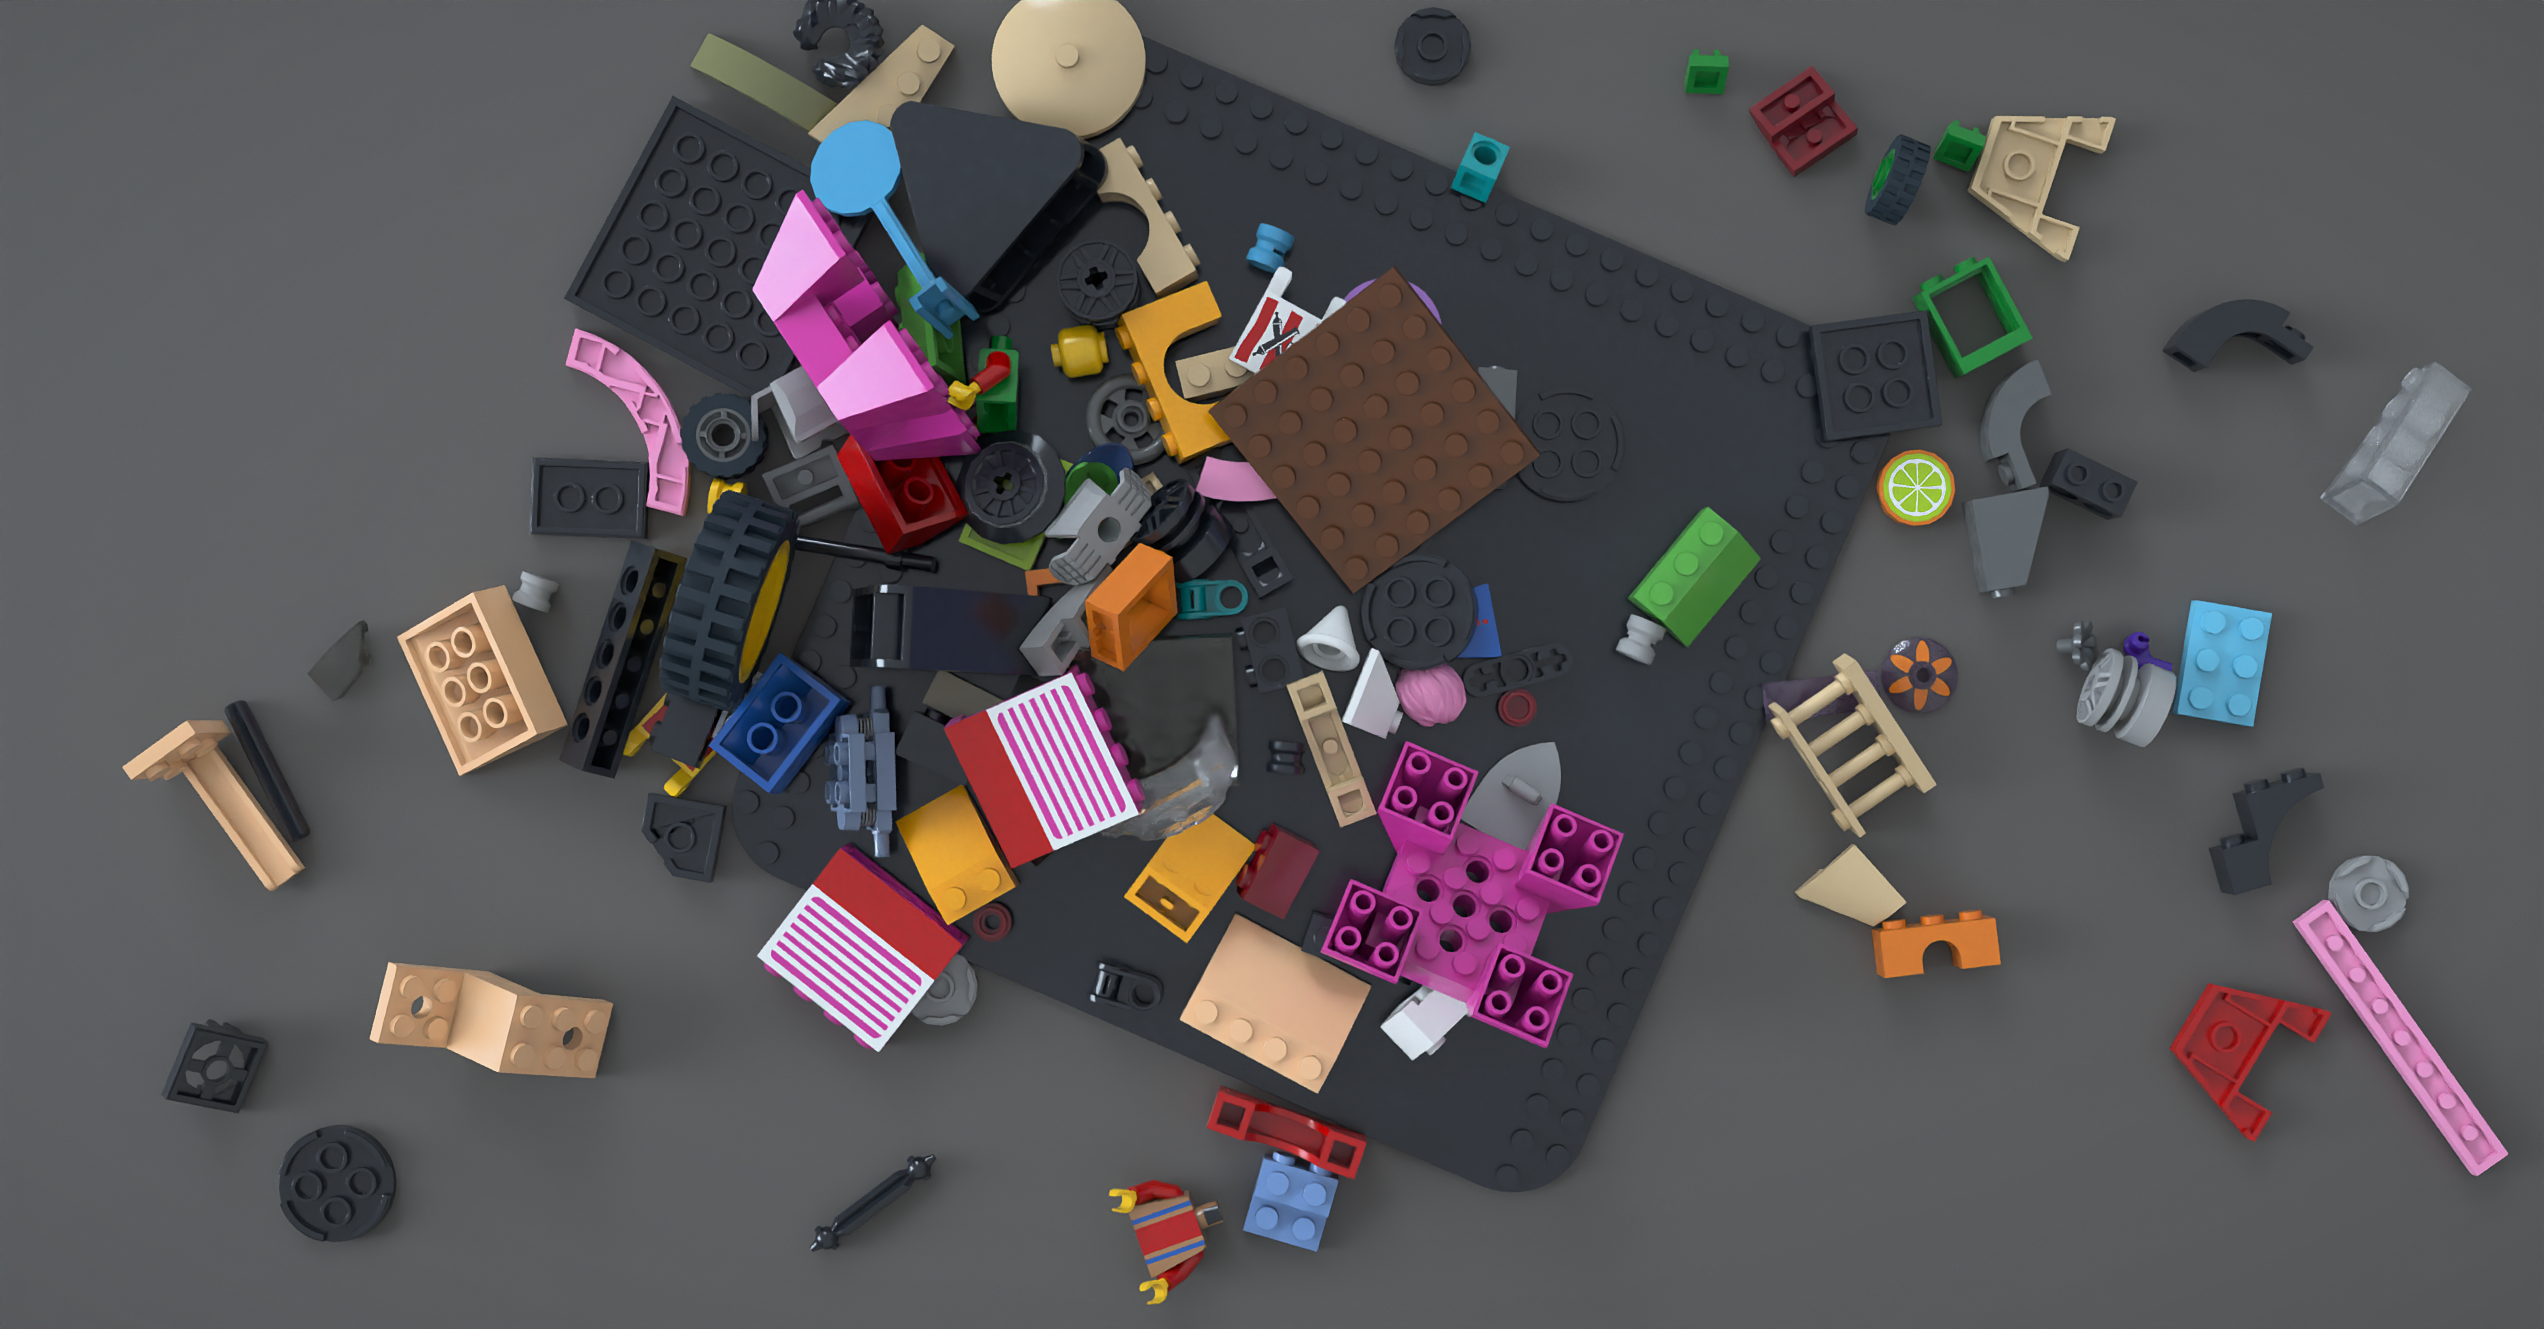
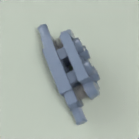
M869 686L870 710H868V713L863 714L862 719H857L856 714L836 716L835 734H829V742H825L824 761L826 765H830V781L825 783V799L827 804H831V811L837 812L839 829L859 831L862 825H866V829L871 830L872 834H874L873 857H890L889 833L892 831V810H897L895 733L890 732L889 712L886 709L885 701L886 686ZM862 721L864 722V733H862Z

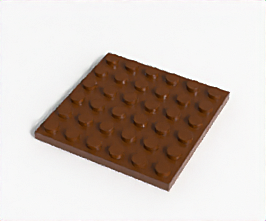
M1395 265L1208 411L1353 594L1540 456V451Z

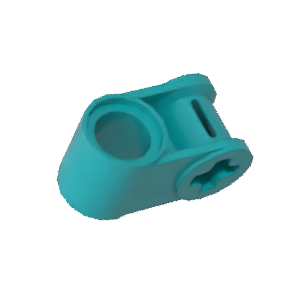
M1197 579L1185 583L1175 582V587L1179 589L1180 613L1177 614V620L1211 619V617L1235 616L1243 613L1250 603L1249 591L1243 584L1235 580L1210 581L1208 579ZM1230 587H1236L1242 593L1240 605L1233 609L1226 608L1221 600L1223 592ZM1192 591H1194V609L1192 604Z

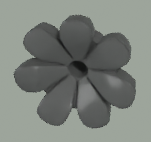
M2091 621L2074 623V635L2072 638L2057 640L2058 653L2073 654L2074 664H2080L2081 670L2086 671L2092 670L2094 653L2090 648L2097 646L2094 634H2091L2093 630Z

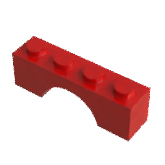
M1220 1085L1206 1127L1242 1141L1263 1143L1285 1150L1308 1160L1317 1167L1351 1179L1355 1178L1367 1144L1366 1136L1222 1085Z

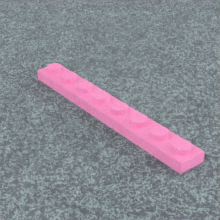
M2322 900L2292 921L2470 1174L2479 1176L2507 1156L2508 1152L2331 902L2329 900Z

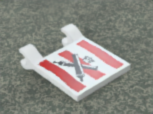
M1280 266L1275 272L1229 360L1256 373L1347 302L1339 297H1334L1322 320L1281 298L1292 280V272Z

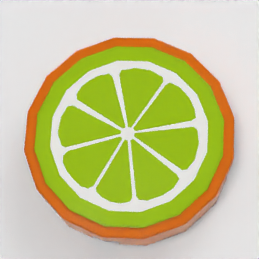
M1920 449L1904 451L1889 459L1881 469L1876 484V491L1883 511L1895 522L1910 527L1928 525L1941 518L1952 505L1955 494L1954 476L1947 463L1936 454Z

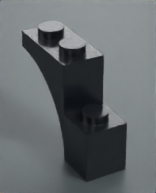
M2296 768L2280 773L2282 779L2268 783L2267 778L2244 783L2245 790L2232 794L2244 835L2239 833L2220 839L2221 845L2208 848L2221 893L2237 895L2272 884L2269 872V853L2274 833L2283 817L2297 802L2315 791L2324 789L2320 773H2305L2304 768Z

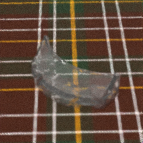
M1218 715L1210 718V723L1203 737L1182 760L1160 773L1139 779L1145 794L1140 813L1099 831L1103 837L1117 839L1120 835L1140 836L1141 841L1171 837L1182 833L1194 825L1200 824L1226 800L1225 793L1232 781L1237 778L1239 763Z

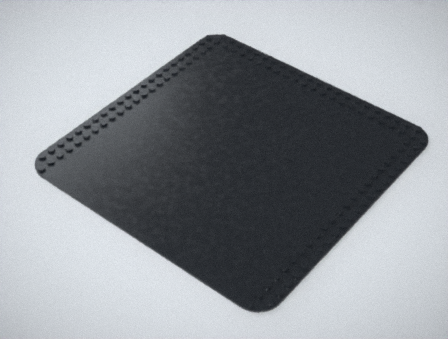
M1142 36L1146 54V74L1141 93L1135 105L1114 127L1084 140L1098 149L1103 148L1118 138L1122 140L1126 148L1131 145L1134 146L1144 164L1138 168L1145 181L1150 178L1153 179L1163 197L1157 203L1164 214L1168 211L1172 212L1182 230L1176 236L1183 247L1187 244L1191 245L1201 263L1195 267L1199 278L1174 293L1207 281L1222 317L1216 325L1181 338L1167 348L1164 357V373L1168 384L1178 396L1185 400L1175 361L1235 347L1274 276L1273 273L1262 270L1246 261L1250 248L1255 247L1257 243L1256 233L1259 225L1264 223L1282 229L1295 237L1291 250L1287 251L1283 258L1285 261L1284 267L1292 272V280L1281 297L1284 300L1322 320L1334 297L1344 300L1356 287L1367 281L1379 278L1395 265L1408 282L1419 287L1430 297L1438 310L1441 325L1477 371L1478 367L1488 368L1491 366H1501L1505 369L1517 370L1515 418L1521 408L1531 398L1546 389L1564 385L1590 389L1607 401L1621 419L1626 439L1624 459L1619 471L1605 488L1588 498L1571 502L1555 501L1535 493L1525 485L1516 473L1507 480L1505 489L1493 490L1442 529L1425 553L1442 557L1458 566L1466 574L1473 587L1482 584L1489 585L1502 656L1549 643H1561L1571 651L1573 664L1569 672L1561 677L1520 687L1529 691L1537 703V712L1534 719L1525 726H1510L1500 717L1498 703L1505 692L1486 697H1474L1468 694L1466 690V704L1463 710L1453 722H1448L1447 724L1437 723L1433 727L1421 726L1404 712L1400 703L1397 708L1398 711L1403 712L1396 733L1388 732L1385 739L1342 722L1377 813L1344 827L1339 825L1288 688L1263 694L1259 693L1258 687L1250 688L1245 666L1251 665L1252 661L1248 649L1241 651L1235 628L1243 627L1241 618L1286 607L1296 645L1298 638L1309 632L1335 607L1339 605L1344 606L1348 611L1356 650L1360 656L1358 666L1346 672L1328 671L1308 663L1298 653L1304 678L1323 671L1338 714L1342 720L1369 650L1375 649L1365 634L1361 615L1363 596L1368 584L1353 594L1277 498L1249 501L1294 580L1260 599L1230 545L1227 544L1217 560L1205 572L1193 580H1235L1243 584L1250 595L1249 606L1243 613L1235 616L1211 617V619L1177 620L1176 614L1125 671L1109 664L1085 666V659L1071 661L1070 668L1077 664L1081 674L1086 672L1089 675L1095 689V694L1092 697L1098 709L1103 707L1109 716L1112 729L1109 730L1114 743H1120L1126 752L1129 764L1125 766L1131 779L1137 778L1143 788L1145 799L1142 800V809L1134 817L1054 850L1037 867L1029 861L1011 868L1020 884L988 902L1001 904L1009 911L1012 919L1009 933L1003 939L995 942L981 939L973 928V917L978 910L976 909L952 923L970 937L958 954L965 957L967 961L1483 1187L1501 1192H1523L1542 1187L1564 1173L1574 1162L1583 1147L1771 713L1768 706L1777 699L1891 433L1824 442L1809 333L1810 325L1492 188L1486 203L1451 188L1457 173L1451 169ZM1097 192L997 308L987 312L977 311L980 317L974 321L966 314L960 318L966 384L964 385L969 386L971 384L970 379L978 374L980 349L989 348L990 338L997 335L1011 338L1013 341L1012 350L1019 352L1016 430L1040 436L1057 451L1060 459L1075 464L1083 455L1095 448L1089 438L1085 424L1086 407L1092 393L1101 383L1111 377L1121 374H1133L1131 364L1134 361L1129 349L1123 350L1119 344L1115 328L1119 327L1117 325L1113 328L1097 329L1098 332H1104L1109 358V362L1103 363L1100 373L1069 378L1064 374L1062 366L1054 367L1051 344L1058 343L1059 331L1063 328L1082 325L1070 316L1058 294L1056 273L1060 260L1069 248L1083 240L1100 238L1115 242L1128 252L1136 265L1141 288L1137 308L1158 300L1137 262L1149 239L1148 219L1139 209L1124 202L1103 203ZM1099 273L1091 275L1093 282L1087 284V286L1094 285L1096 290L1102 289L1103 280L1107 278H1101ZM1126 389L1125 400L1141 402L1142 391ZM1232 391L1221 396L1193 403L1202 405L1216 403ZM976 398L973 405L968 410H964L971 421L977 416ZM1106 400L1101 414L1112 418L1117 404ZM1126 414L1124 422L1128 426L1137 425V418L1133 414ZM1150 415L1151 424L1160 422L1159 420L1154 421ZM1111 428L1105 434L1112 443L1121 444L1124 440V437L1120 436L1114 428ZM1148 432L1134 439L1139 449L1153 442ZM980 433L981 435L978 436L976 442L979 443L994 433H986L985 435ZM1233 442L1219 447L1227 461L1248 462ZM1165 450L1159 457L1150 462L1134 465L1133 471L1141 479L1153 471L1163 486L1178 478L1186 479L1196 490V485L1185 465L1202 455L1178 464L1175 455L1170 457ZM968 455L940 456L939 458L957 490V478L964 459ZM1063 501V503H1062V506H1061L1060 511H1061V510L1063 509V507H1064V501ZM1709 507L1742 535L1760 556L1761 560L1687 648L1666 631L1663 639L1651 647L1656 654L1651 665L1616 651V647L1620 639L1629 637L1626 624L1631 614L1656 623L1627 598L1699 511ZM864 508L857 509L842 542L884 549ZM964 519L924 543L907 549L909 553L934 556L936 564L933 572L904 568L903 571L887 569L885 564L835 557L791 657L793 661L822 679L851 702L842 715L856 714L857 719H862L863 714H867L868 710H870L869 686H886V709L889 712L890 732L895 733V751L914 711L924 713L926 708H930L945 715L922 703L938 671L849 667L853 589L871 585H906L1028 595L1026 570L959 542L966 524ZM1046 536L1032 570L1049 568L1052 558L1067 552L1077 538L1058 539ZM1134 543L1120 551L1116 556V560L1110 565L1113 571L1136 547ZM1061 584L1039 587L1040 596L1052 597L1053 607L1075 585ZM1175 587L1177 612L1180 613L1179 589ZM1236 587L1227 588L1221 597L1222 604L1228 609L1239 606L1242 601L1241 591ZM1192 591V604H1193V609H1194V591ZM1268 622L1257 624L1253 630V637L1260 644H1269L1276 636L1274 626ZM1555 649L1549 650L1550 657L1537 661V653L1530 654L1529 656L1536 668L1535 677L1542 676L1539 670L1541 667L1553 666L1554 671L1560 670L1559 664L1565 661L1564 655L1556 654ZM1382 656L1396 692L1395 684L1401 667L1390 663ZM1456 658L1447 665L1452 667L1462 680L1464 671L1470 665L1493 658ZM1513 659L1507 665V675L1513 681H1522L1528 675V666L1521 659ZM1269 660L1263 666V676L1270 682L1280 681L1285 675V666L1279 660ZM1500 663L1492 664L1496 671L1494 673L1482 674L1480 669L1474 670L1475 677L1469 679L1470 685L1478 686L1480 691L1486 690L1485 683L1498 679V687L1505 686L1499 673ZM1070 668L1066 669L1064 674L1068 673ZM949 672L1003 700L1009 698L1019 675ZM1062 675L1026 676L1046 683ZM947 716L948 718L945 723L948 724L953 718ZM862 721V733H864V722H863V721ZM835 724L781 794L768 793L743 772L740 773L735 785L732 802L734 827L746 853L763 870L807 891L838 850L850 842L941 914L923 882L897 827L896 821L961 784L895 754L897 810H892V831L889 833L890 857H873L874 834H872V831L867 830L866 825H862L859 831L839 829L837 812L831 811V804H827L825 799V783L830 781V765H826L824 761L825 742H829V734H835ZM1269 741L1307 744V749L1302 755L1301 762L1305 767L1304 775L1266 772L1267 763L1271 761L1272 755L1268 748ZM1406 741L1478 771L1479 773L1469 799L1489 770L1507 755L1529 745L1555 742L1561 767L1560 792L1556 805L1619 831L1624 836L1599 904L1597 906L1546 914L1531 956L1573 974L1546 1049L1478 1019L1464 1015L1444 1035L1446 1041L1439 1049L1431 1055L1425 1051L1412 1061L1380 1026L1400 1003L1414 994L1423 985L1412 981L1410 986L1399 982L1393 984L1370 973L1343 966L1326 959L1323 960L1372 985L1318 1094L1180 1020L1183 1010L1235 913L1301 947L1313 911L1335 918L1350 879L1378 891H1383L1397 852L1377 811ZM971 784L965 786L1006 858ZM1194 800L1254 844L1261 832L1264 830L1268 831L1271 824L1274 823L1312 842L1320 850L1284 920L1244 901L1236 892L1238 872L1188 943L1180 939L1124 896ZM1460 819V822H1459V823H1462V824H1464V825H1466V826H1469V827H1471V828H1473V829H1476V828H1474L1473 826H1471L1470 824H1468L1467 822H1465L1464 820ZM1256 851L1252 852L1244 865H1250ZM1466 872L1471 881L1481 883L1476 874ZM1417 891L1418 896L1423 901L1432 902L1431 897L1426 892ZM1453 906L1457 915L1468 917L1463 908ZM995 915L987 916V927L990 929L998 928L1000 924L999 918ZM1489 921L1494 931L1503 933V929L1498 923ZM1440 940V945L1445 951L1454 952V948L1449 942ZM1096 960L1118 964L1129 970L1157 978L1164 989L1161 1003L1151 1012L1138 1013L1086 999L1087 992L1092 991L1096 977ZM1110 976L1108 977V981H1107V985H1106L1105 991H1107V987H1108V984H1109ZM1147 984L1137 985L1135 989L1136 999L1142 1004L1152 1003L1155 999L1152 987Z

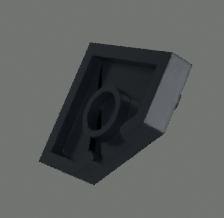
M648 793L641 831L664 860V865L672 876L711 883L714 881L727 806Z

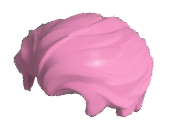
M1447 664L1431 670H1411L1401 667L1395 684L1396 694L1402 709L1411 719L1421 726L1433 727L1437 723L1447 724L1448 722H1453L1459 716L1466 704V693L1461 678L1452 667Z

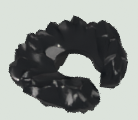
M808 0L804 6L802 17L796 21V29L793 30V35L800 42L801 49L806 51L818 49L817 44L821 40L822 35L831 28L845 30L850 38L849 49L844 55L820 58L812 68V72L816 75L818 81L831 88L841 87L849 89L858 85L864 80V77L869 75L870 71L878 66V58L884 52L882 47L885 42L881 36L884 29L879 25V19L874 15V10L857 0Z

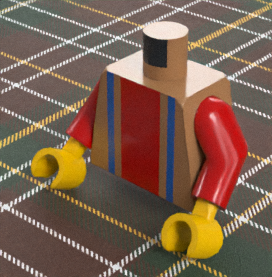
M1158 1180L1140 1183L1129 1187L1128 1190L1113 1188L1110 1190L1109 1196H1122V1203L1119 1207L1112 1208L1111 1210L1118 1213H1129L1151 1278L1157 1276V1280L1143 1282L1139 1288L1140 1292L1146 1291L1152 1286L1155 1290V1296L1147 1304H1159L1166 1299L1167 1292L1187 1279L1203 1259L1204 1249L1207 1248L1208 1243L1204 1229L1224 1222L1221 1209L1217 1200L1196 1207L1190 1190L1183 1191L1178 1185Z

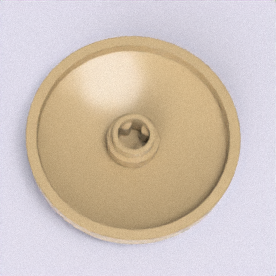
M1021 0L1007 14L997 31L992 49V71L1002 101L1017 120L1064 128L1080 138L1086 139L1114 127L1135 105L1145 80L1146 54L1137 24L1117 0Z

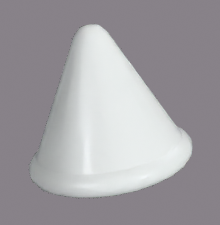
M1342 605L1335 607L1309 632L1298 638L1296 642V649L1299 655L1308 663L1324 670L1346 672L1356 668L1360 662L1348 611Z

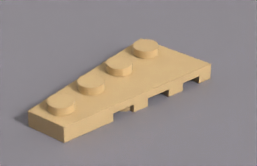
M921 25L827 114L808 135L822 143L834 130L849 122L865 120L884 125L892 133L890 122L895 110L908 101L921 102L955 46L929 28Z

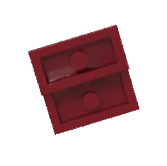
M1813 66L1749 108V113L1758 128L1793 177H1796L1855 137L1858 131L1857 126L1835 101V92Z

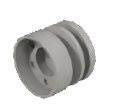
M2106 649L2099 656L2085 680L2077 706L2076 718L2078 723L2085 726L2095 725L2096 730L2100 732H2107L2114 726L2116 738L2139 747H2146L2158 734L2167 718L2176 690V676L2173 672L2151 663L2144 664L2138 669V662L2135 657H2123L2122 653L2118 650Z

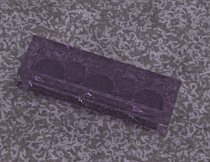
M1865 670L1864 673L1880 696L1878 670ZM1837 674L1762 683L1766 721L1770 722V720L1775 718L1768 707L1773 702L1789 713L1836 680L1834 676ZM1844 693L1811 717L1855 712V707L1859 703L1852 693L1850 695Z

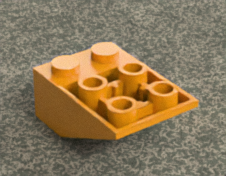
M1194 800L1124 897L1188 943L1252 854L1255 844Z

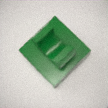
M1694 49L1692 55H1689L1684 81L1685 93L1723 94L1729 70L1728 56H1722L1719 50H1714L1713 55H1699V49Z
M1954 120L1953 123L1949 124L1937 144L1933 159L1969 172L1984 147L1986 136L1980 134L1979 128L1974 127L1971 131L1960 127V121Z

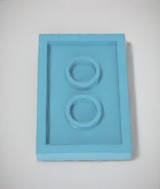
M2199 600L2191 601L2172 714L2253 727L2272 613Z

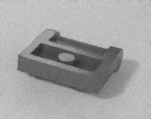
M835 444L762 475L775 504L793 510L792 504L839 485L843 495L798 514V535L803 533L802 529L845 510L850 509L853 512L863 507L836 456L838 450Z

